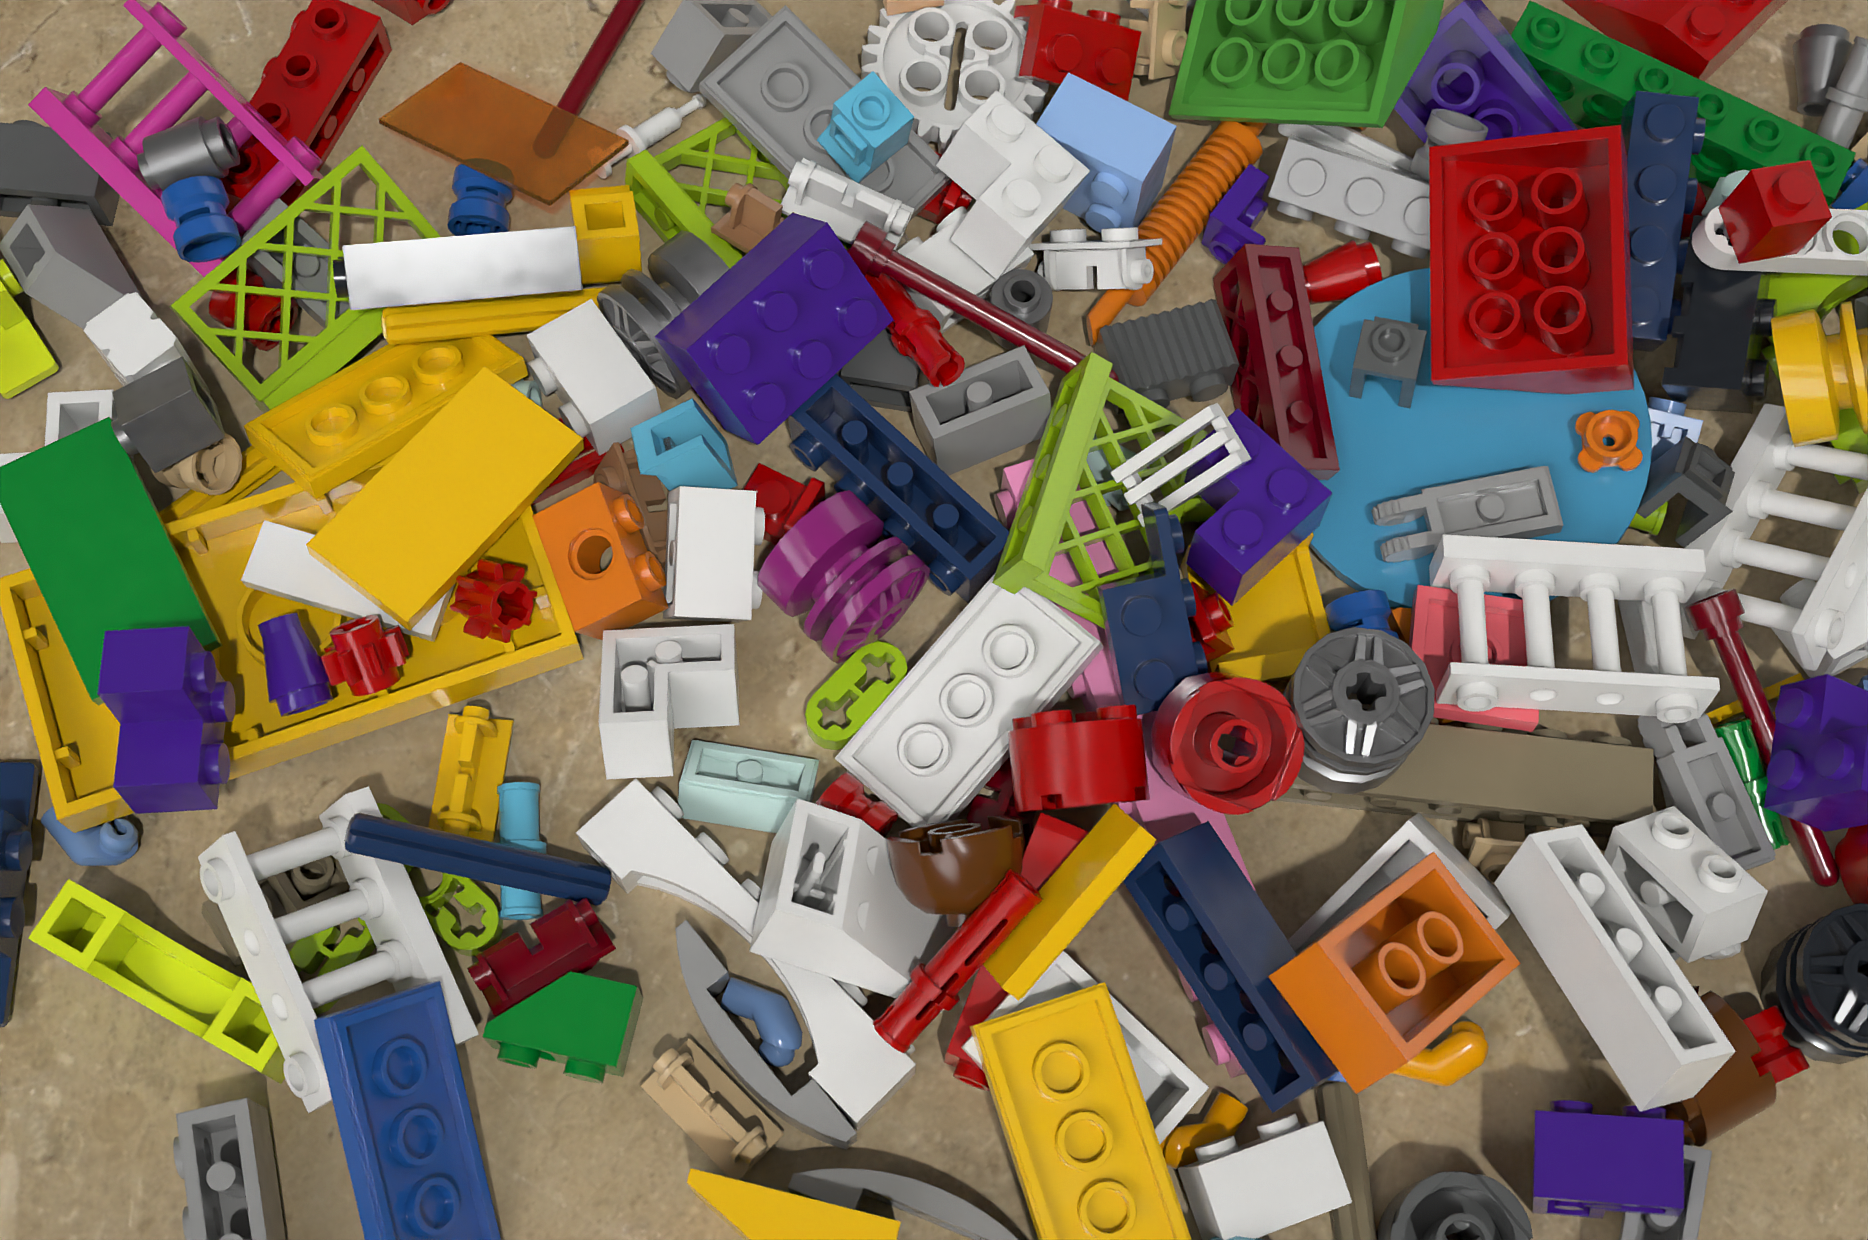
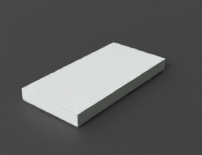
M995 574L835 757L840 764L895 810L913 828L955 820L1010 757L1008 731L1013 730L1012 719L1030 717L1033 713L1049 711L1104 648L1098 639L1049 599L1026 587L1014 595L992 583Z

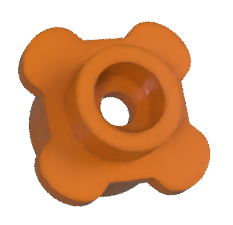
M1605 410L1597 414L1593 412L1582 414L1575 423V431L1581 436L1582 451L1577 457L1579 466L1590 473H1595L1602 467H1619L1623 471L1636 469L1643 457L1641 450L1636 447L1638 428L1640 426L1636 415L1629 411ZM1611 437L1614 440V445H1604L1603 438Z

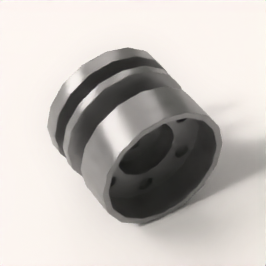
M680 231L650 254L647 261L653 280L641 271L630 269L623 274L621 279L623 287L611 283L599 292L597 296L601 313L649 379L668 396L676 399L690 390L692 386L654 336L729 270L725 262L703 240L687 231Z
M1352 627L1327 634L1306 651L1283 692L1284 697L1292 707L1291 710L1295 715L1297 726L1302 729L1304 738L1303 762L1297 775L1301 780L1324 792L1350 795L1377 788L1400 768L1408 755L1420 743L1434 716L1435 689L1425 663L1407 643L1382 630ZM1350 693H1355L1357 700H1348ZM1361 704H1370L1371 707L1368 711H1362Z

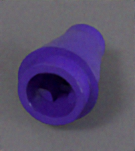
M292 613L279 616L259 624L258 628L263 642L269 703H277L281 717L301 713L333 701L334 699L329 687L330 682L321 658L302 628L298 614Z

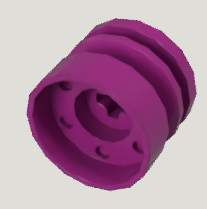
M850 490L836 493L819 503L803 516L780 539L768 555L758 574L757 583L758 587L786 615L795 617L810 610L804 622L803 632L814 641L822 640L821 651L837 664L847 661L857 650L874 643L885 635L902 618L919 596L930 573V568L915 554L907 556L908 546L898 537L885 539L877 544L883 532L884 522Z

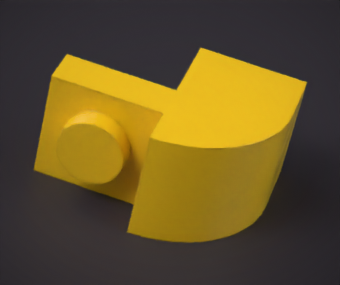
M629 185L569 190L573 226H576L582 285L619 282L623 274L630 269L642 272L638 222L633 191H630Z

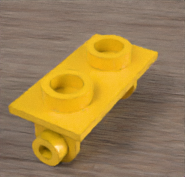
M465 706L462 715L448 714L428 828L494 842L499 814L497 786L504 784L513 721L489 718L490 711L479 706Z

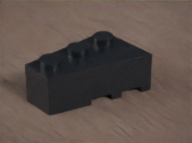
M1694 215L1681 279V286L1684 287L1681 316H1674L1671 331L1672 338H1677L1674 368H1664L1661 385L1672 401L1687 404L1686 409L1752 414L1754 397H1765L1768 386L1769 360L1760 359L1762 337L1773 336L1771 317L1777 316V299H1768L1771 275L1781 276L1782 272L1720 270L1711 268L1703 263L1694 252L1692 234L1705 216ZM1718 228L1715 234L1724 236L1723 229ZM1727 238L1728 245L1732 246L1730 239Z

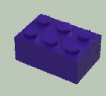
M791 213L654 337L723 428L759 445L894 319L828 222Z

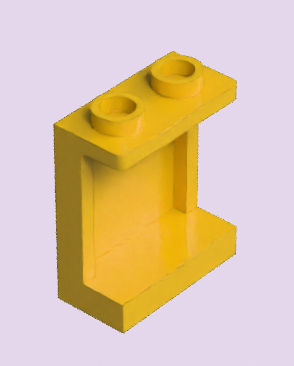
M1313 532L1233 606L1222 597L1234 622V627L1228 629L1227 632L1235 650L1208 662V673L1224 672L1255 679L1272 686L1283 694L1306 651L1324 636L1331 633L1309 553V545L1314 537ZM1191 544L1188 545L1180 566L1183 578H1188L1190 583L1195 582L1210 594L1215 593L1216 591L1186 564Z

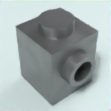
M183 356L112 392L118 418L111 421V426L118 441L130 456L140 453L154 473L225 438L216 403Z

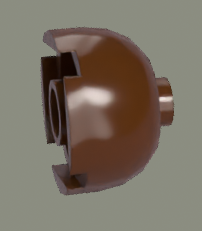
M1001 815L987 816L989 829L982 830L981 824L968 823L967 818L955 819L898 832L899 838L889 836L887 844L890 864L898 888L908 902L926 914L946 915L949 927H960L1001 882L1009 869L1021 875L1025 853V839L1021 818Z

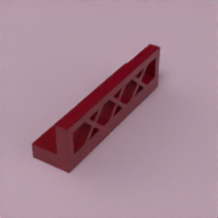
M1244 244L1213 278L1217 304L1239 362L1238 370L1231 385L1235 410L1237 408L1241 410L1318 480H1329L1340 471L1299 247ZM1238 282L1240 287L1239 296L1236 288V284ZM1258 396H1259V403H1258V408H1257V403H1256V402H1257V398H1258Z

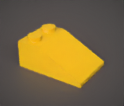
M690 1168L687 1178V1184L695 1196L744 1240H897L901 1221Z

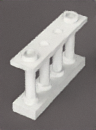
M1765 403L1730 465L1735 475L1726 506L1733 512L1685 547L1686 549L1704 550L1706 574L1687 603H1679L1683 637L1695 640L1699 631H1694L1685 607L1709 596L1726 591L1722 588L1733 568L1737 569L1742 564L1818 581L1803 609L1737 593L1745 610V613L1740 615L1742 621L1790 632L1803 668L1816 671L1827 649L1832 650L1839 644L1845 627V615L1868 573V487L1857 507L1782 492L1776 489L1786 471L1793 470L1795 466L1868 481V455L1816 444L1794 447L1785 407ZM1769 515L1844 531L1830 558L1750 540L1759 520L1765 519Z
M1442 535L1429 565L1430 587L1451 589L1457 594L1461 663H1449L1436 690L1437 704H1454L1463 710L1473 712L1486 711L1494 707L1657 716L1660 721L1666 723H1683L1692 719H1699L1720 691L1719 678L1687 676L1679 603H1687L1706 574L1703 549ZM1484 592L1514 593L1522 598L1527 666L1489 664ZM1549 596L1581 597V599L1587 602L1593 670L1555 668ZM1614 599L1645 601L1647 604L1652 605L1659 674L1621 672Z
M369 786L345 794L321 813L319 818L323 825L322 830L247 856L236 831L221 836L198 856L201 864L200 879L203 889L211 901L218 903L285 1058L284 1075L288 1086L297 1097L302 1098L308 1113L332 1101L313 1020L317 1019L314 1008L384 980L392 983L396 992L424 983L440 981L455 1046L458 1047L479 1035L404 865L350 853L345 849L346 829L354 814L364 813L382 817ZM330 855L338 859L350 886L349 892L276 919L273 918L257 881ZM357 917L366 922L377 947V954L301 983L285 946L286 944Z

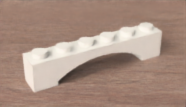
M635 778L576 832L586 852L600 866L606 867L611 871L613 880L627 894L639 885L677 896L720 919L751 945L762 890L749 878L740 885L723 868L729 862L726 854L707 834L702 832L694 838L678 822L684 816L683 811L659 786L649 792ZM762 956L787 988L809 1031L818 1063L809 1072V1080L814 1079L849 1124L858 1131L915 1074L916 1064L909 1057L915 1051L914 1046L911 1044V1048L906 1053H901L890 1046L876 1032L875 1026L872 1024L873 1020L862 1009L868 1000L857 986Z

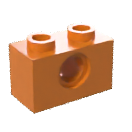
M596 482L532 515L576 633L603 640V630L628 629L669 608L662 591V587L666 585L665 573L654 554L647 551L640 533V529L644 528L643 515L637 503L629 494ZM612 546V561L608 568L601 572L600 559L607 548Z

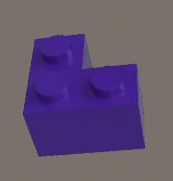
M1238 408L1227 419L1252 459L1198 494L1217 512L1195 531L1186 564L1231 606L1320 526L1333 494ZM1216 430L1211 431L1198 444L1215 434ZM1225 445L1188 468L1184 482L1187 484L1228 457L1230 453Z
M189 626L105 631L97 694L120 723L113 788L135 814L218 809L220 784H226L230 776L229 751L223 742L225 722L233 721L236 709L235 693L231 682L223 679L216 668L213 654L210 651L204 650Z
M1829 674L1780 686L1779 700L1775 709L1776 724L1771 759L1767 768L1768 785L1764 808L1824 832L1868 825V691Z
M1570 1100L1551 1101L1549 1111L1535 1110L1532 1213L1603 1219L1605 1211L1680 1216L1684 1209V1120L1666 1119V1109L1656 1107L1640 1112L1636 1105L1622 1107V1116L1593 1114L1592 1104Z

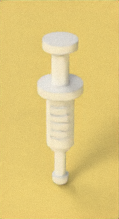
M696 94L692 97L693 100L677 110L667 107L635 128L623 125L616 131L618 144L605 152L594 149L588 153V160L592 169L599 177L607 178L612 174L611 165L626 156L631 158L679 129L683 117L697 108L702 109L707 103L706 97L702 94Z

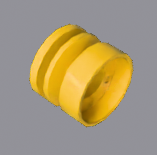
M1852 302L1841 303L1840 333L1830 335L1825 334L1820 317L1815 309L1771 317L1779 378L1794 447L1838 440L1840 410L1848 408L1854 409L1864 434H1868V327L1856 328Z

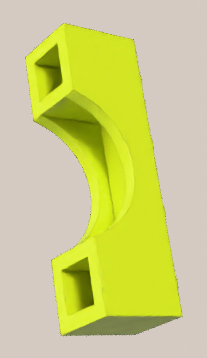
M67 880L28 939L279 1084L285 1079V1058L251 982L217 966L148 926L123 909L72 880Z

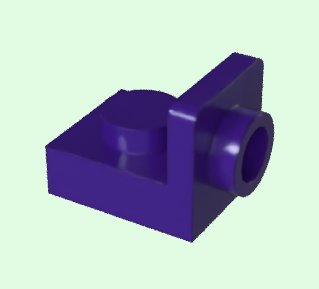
M1251 164L1248 165L1210 214L1201 244L1209 248L1211 254L1224 265L1244 244L1265 245L1266 242L1262 235L1254 231V228L1268 207V203L1262 200L1270 176Z

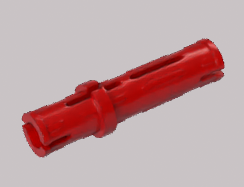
M867 272L866 280L894 319L887 328L892 334L891 340L895 348L903 356L911 357L934 387H939L940 382L943 387L955 382L964 371L965 361L943 337L937 318L929 310L919 308L899 281L884 273H881L878 278Z
M1009 869L1001 882L962 923L926 965L918 963L909 973L912 979L909 985L884 1013L872 1022L876 1032L894 1049L901 1053H906L911 1048L910 1045L943 1009L951 1011L960 1001L957 993L1000 947L1030 911L1042 902L1043 898L1036 888L1016 871Z

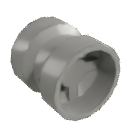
M1432 109L1425 126L1428 138L1425 146L1416 150L1410 170L1420 178L1429 181V147L1484 141L1488 128L1480 121L1467 115L1446 109Z

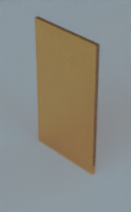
M462 62L456 64L379 118V124L548 206L554 204L629 145V140Z

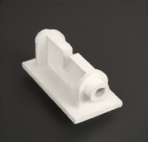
M804 158L801 162H796L788 181L790 186L781 202V205H783L782 213L789 216L794 212L828 222L838 239L849 244L854 243L865 221H868L888 232L886 239L896 244L895 251L914 212V208L903 204L898 199L894 200L826 169L813 160L809 161Z
M1138 227L1101 229L1102 240H1086V229L1050 230V242L1033 243L1028 247L1031 250H1044V261L1039 264L1038 274L1048 282L1052 291L1094 289L1093 266H1097V289L1139 290L1143 284L1151 282L1154 274L1151 260L1146 259V246L1162 245V239H1138Z

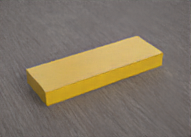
M1114 803L1039 890L1043 898L1042 902L1030 911L983 964L997 983L1018 1001L1023 998L1153 847L1157 839Z

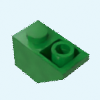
M569 972L486 1023L482 1038L492 1048L499 1049L497 1056L499 1061L519 1067L537 1069L539 1059L565 1064L563 1074L587 1082L603 1083L606 1073L621 1077L624 1075L643 997L638 986Z

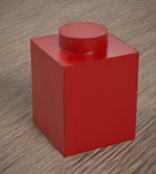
M1811 160L1750 170L1718 208L1739 264L1797 254L1832 218Z

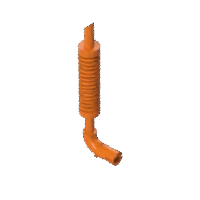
M1222 121L1138 226V239H1162V245L1146 246V259H1150L1153 264V278L1150 283L1143 284L1139 290L1107 289L1086 318L1091 347L1097 342L1099 329L1105 325L1109 326L1127 303L1137 307L1144 306L1183 254L1206 227L1209 216L1248 165H1254L1260 158L1263 147L1257 137L1268 123ZM1358 127V128H1359L1360 130L1364 131L1367 127Z

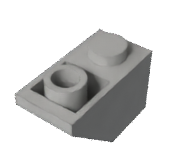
M28 204L0 242V251L24 292L82 329H85L87 322L127 293L137 292L142 298L90 209Z

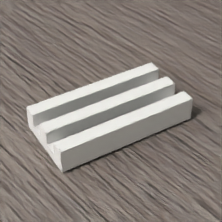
M1216 403L1206 407L1110 473L1116 483L1123 481L1128 490L1123 495L1129 505L1136 503L1141 512L1137 518L1141 525L1145 527L1141 504L1154 501L1150 493L1221 446L1225 445L1230 453L1228 457L1158 502L1167 508L1168 513L1252 458L1220 405ZM1208 425H1213L1216 430L1215 434L1146 480H1141L1138 472Z

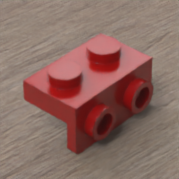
M1038 0L1037 4L1017 5L1015 7L1014 18L1029 22L1019 71L1020 77L1059 87L1069 72L1128 102L1141 31L1120 26L1121 16L1111 12L1087 10L1086 15L1072 12L1073 2L1069 0Z

